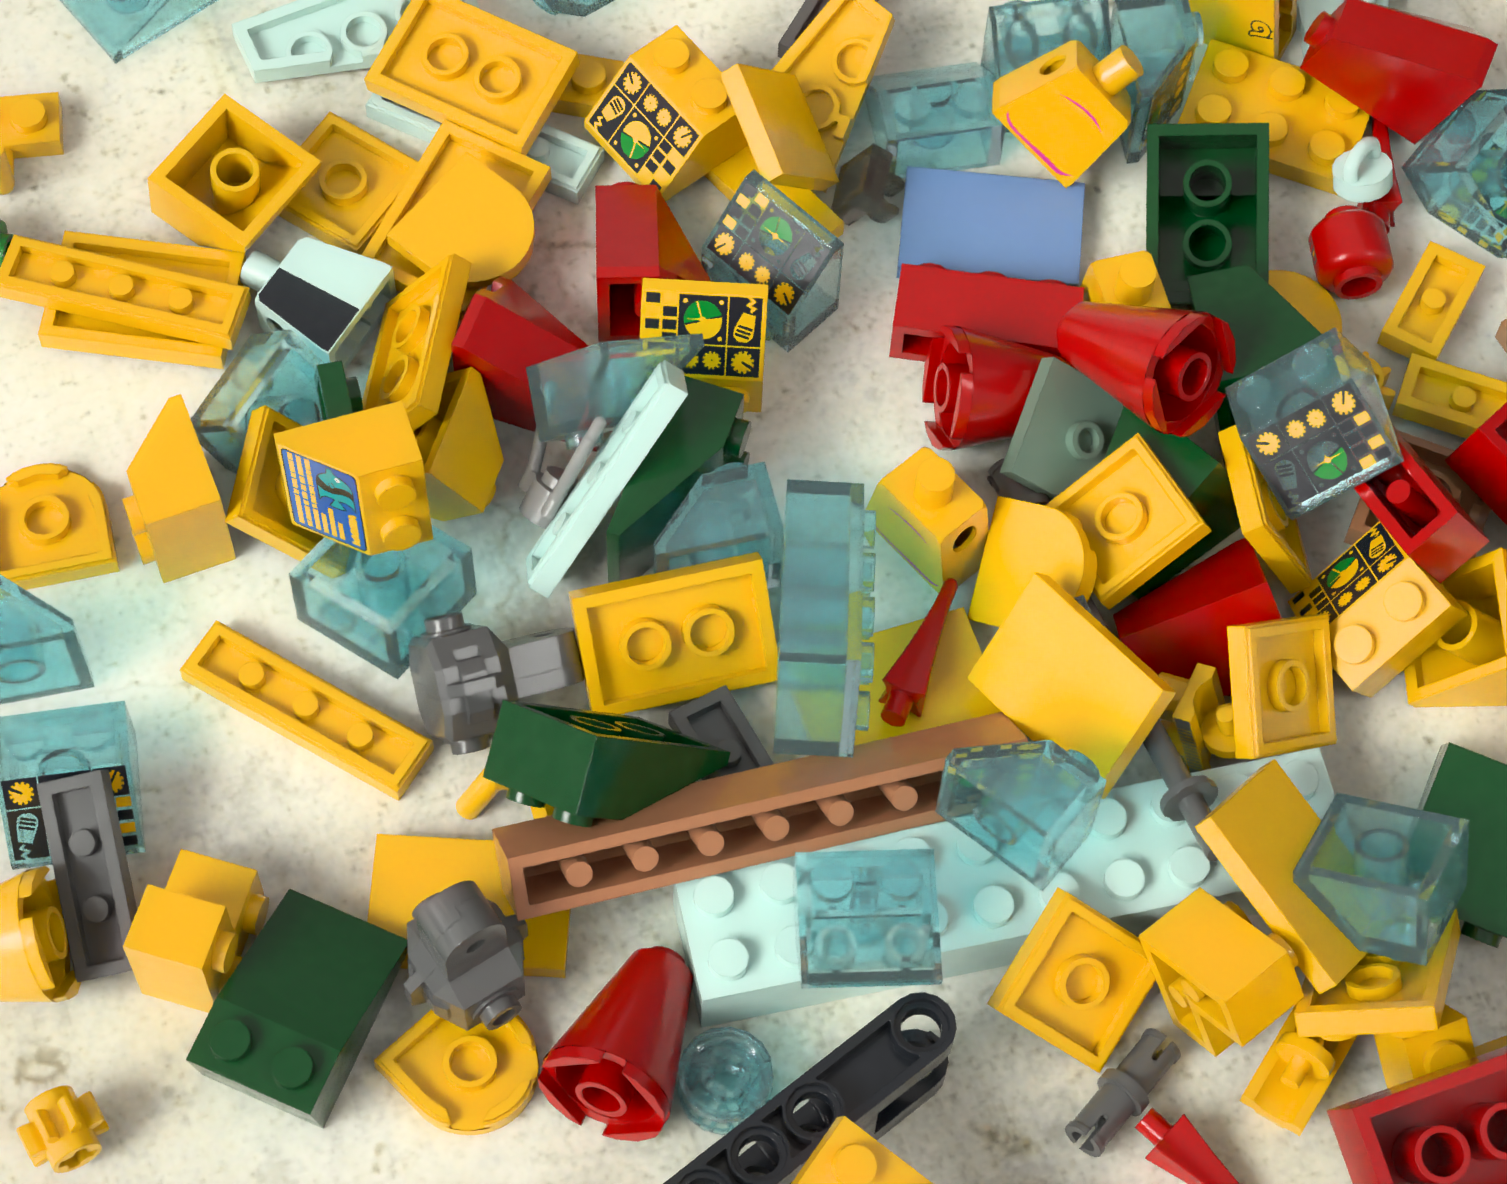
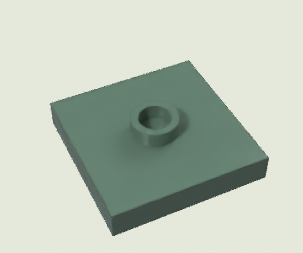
M1055 357L1042 358L999 473L1037 493L1046 494L1050 500L1054 499L1105 459L1123 405L1077 369Z

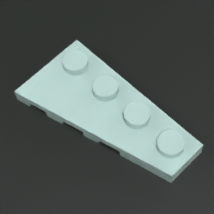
M297 0L233 23V37L255 83L371 68L411 0ZM461 0L480 9L476 0Z

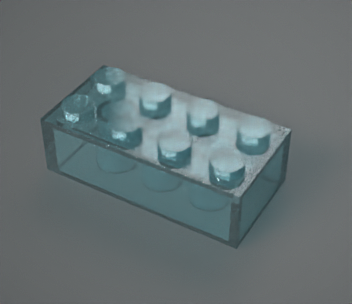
M787 479L773 753L853 757L855 730L868 731L870 691H859V685H869V683L873 682L875 643L862 642V640H869L870 637H873L875 597H870V592H874L876 553H865L863 548L874 549L876 510H864V483Z

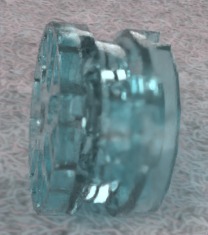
M730 1026L711 1028L694 1037L683 1050L678 1067L679 1102L688 1119L702 1130L726 1135L735 1128L732 1124L733 1122H738L739 1125L771 1099L774 1080L772 1058L760 1040L748 1031ZM690 1109L699 1115L698 1119L691 1114ZM706 1119L712 1121V1123L706 1125L702 1121ZM718 1123H726L728 1128L721 1129L717 1128L716 1125Z

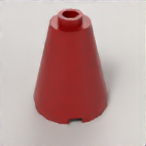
M1084 301L1076 304L1063 315L1056 332L1058 351L1064 360L1154 430L1167 435L1190 436L1209 422L1220 408L1226 394L1217 391L1223 371L1233 374L1236 363L1235 338L1229 324L1204 311Z
M943 325L939 329L945 337L932 338L924 365L922 402L934 403L936 422L924 421L931 445L938 450L952 451L1012 439L1041 359L1055 357L1071 367L1073 366L1056 354L960 326Z
M663 946L641 948L634 951L546 1054L541 1066L542 1071L538 1077L539 1088L549 1103L566 1118L582 1126L586 1116L607 1125L602 1135L616 1140L639 1142L655 1138L661 1132L671 1113L693 986L692 972L680 954Z

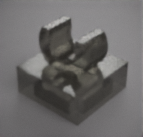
M874 143L840 167L838 176L840 182L836 185L831 210L848 226L866 214L878 223H886L899 214L900 208L886 201L884 195L890 198L904 189L905 182L898 175L889 172L893 154Z

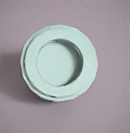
M1374 136L1362 138L1352 150L1344 152L1337 157L1332 165L1333 189L1338 196L1347 201L1357 203L1371 202L1382 198L1393 186L1392 160L1387 154L1381 152L1380 142Z

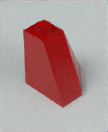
M1345 0L1331 15L1326 11L1321 12L1309 27L1304 37V42L1309 44V48L1300 69L1415 145L1482 87L1498 44L1470 27L1363 0Z
M634 182L595 186L598 342L640 341L643 278L711 280L657 185H639Z
M500 276L493 281L491 291L482 288L474 293L451 344L454 371L469 367L476 369L481 373L493 419L532 432L536 430L547 384L550 381H556L559 385V391L549 437L578 446L597 416H603L606 419V426L592 450L597 452L605 431L612 433L621 420L625 406V398L618 396L617 370L514 281Z
M1246 538L1235 541L1113 614L1119 635L1117 638L1158 676L1161 672L1190 680L1197 663L1215 667L1223 696H1231L1227 626L1282 619L1254 548Z

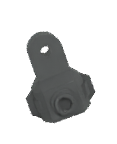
M454 612L425 619L426 632L412 637L408 645L410 672L419 712L427 734L433 738L443 740L444 744H450L453 755L473 753L491 746L489 735L495 732L503 699L518 701L520 698L567 687L585 680L574 628L547 630L501 641L487 626L464 623L462 612Z
M471 880L456 883L419 903L412 912L414 919L407 923L409 978L403 983L405 995L411 1005L415 1006L427 1002L434 1014L467 1031L480 1023H483L488 1030H494L516 1017L522 1009L518 1000L525 996L523 940L528 936L526 921H518L515 914L505 917L499 906L486 899L477 884Z

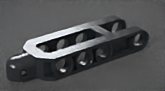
M926 992L910 993L900 998L663 1184H791L835 1119L840 1116H846L874 1139H880L933 1097L942 1087L949 1063L948 1055L951 1052L957 1030L955 1015L950 1006L940 997ZM913 1015H925L937 1023L941 1036L939 1038L932 1031L926 1032L919 1029L901 1031V1025L907 1018ZM809 1099L805 1105L793 1113L794 1108L800 1102ZM756 1141L754 1145L738 1156L745 1145ZM750 1172H760V1173H764V1174H766V1175L756 1176V1175H752V1174H749V1173H750Z

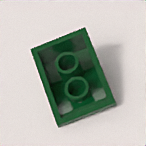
M1269 123L1147 124L1146 251L1152 255L1170 305H1191L1187 276L1249 264L1269 283Z
M684 376L688 391L687 397L624 487L607 529L608 583L642 576L722 507L729 486L736 488L741 486L750 458V452L744 450L751 430V421L743 419L744 394Z
M503 699L483 778L507 787L506 798L511 801L538 808H544L548 804L554 807L552 814L554 819L571 825L591 827L594 818L623 820L728 765L731 752L636 716Z
M289 889L216 997L186 1061L208 1078L324 1128L408 953L407 939Z

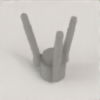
M550 381L547 384L528 464L518 483V487L526 492L519 507L520 512L529 521L544 529L555 518L557 512L578 483L577 476L606 426V419L603 416H597L582 438L565 470L556 466H547L545 472L542 473V462L559 391V385L556 381Z

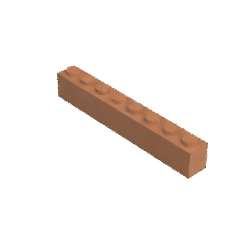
M998 712L694 782L623 820L594 818L591 827H581L556 820L550 815L494 828L492 833L502 890L517 920L521 921L1035 799L1034 792L1002 795L1009 763L1012 760L1013 746L1029 744L1028 738L1003 712ZM1012 745L1011 752H1000L1001 746ZM987 747H997L996 753L985 754ZM983 748L982 754L971 755L972 749ZM968 749L966 756H956L957 750ZM1010 753L1009 759H1004L1008 760V765L1000 795L947 800L948 796L958 795L960 797L964 795H960L958 792L953 795L949 794L950 786H958L950 785L953 768L956 765L954 764L955 758L967 757L966 763L960 764L969 763L970 756H981L980 762H990L983 761L985 755L996 754L993 761H1001L998 760L999 754ZM987 765L982 771L984 773L980 774L979 778L977 776L974 781L993 778L1000 773L1001 769L995 765ZM990 785L981 786L985 793H981L980 787L966 790V794L969 796L992 793L998 787L991 785L994 790L991 791ZM987 786L990 792H986L984 787Z

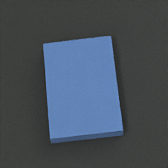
M907 166L896 278H900L902 263L912 265L933 263L950 270L972 273L993 271L1010 278L1032 281L1053 279L1069 286L1078 287L1085 183L1074 182L1065 188L1058 180Z

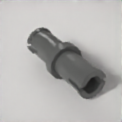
M1152 1028L1146 1029L1141 1039L1116 1069H1106L1097 1081L1099 1090L1076 1118L1070 1121L1065 1128L1066 1135L1074 1144L1082 1135H1087L1091 1128L1095 1126V1130L1080 1146L1079 1149L1093 1157H1100L1106 1145L1129 1117L1140 1116L1149 1104L1148 1094L1169 1068L1176 1064L1181 1057L1179 1048L1172 1041L1164 1051L1161 1049L1153 1059L1151 1058L1152 1054L1166 1039L1167 1036L1164 1033Z

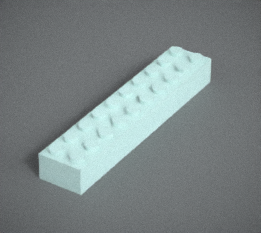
M1319 747L1190 773L1191 776H1207L1218 787V796L1214 803L1209 806L1212 811L1259 768L1275 759L1358 869ZM1163 779L1112 788L1105 799L1091 798L1086 793L910 828L673 884V906L687 967L693 975L692 990L701 1028L1010 965L1057 887L1073 895L1137 937L1199 887L1223 904L1226 901L1234 902L1244 911L1247 917L1259 913L1219 860L1209 861L1206 858L1186 820L1172 821L1163 815L1160 810V800L1169 790Z

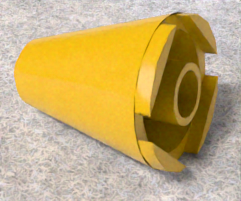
M46 866L28 869L0 883V1002H61L70 1000L78 994L81 982L77 983L74 970L70 971V948L56 879L47 881L44 878L50 870Z

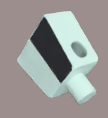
M309 237L299 239L282 262L259 250L254 251L245 261L240 274L241 283L258 291L254 302L259 326L262 331L314 372L319 364L341 360L345 371L382 321L385 304L397 295L392 266Z

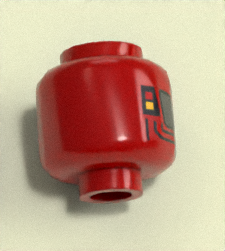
M1352 205L1334 208L1313 227L1308 237L1318 283L1327 291L1335 293L1342 299H1360L1374 294L1381 288L1383 282L1389 277L1394 268L1385 223L1381 217L1371 211L1362 210Z

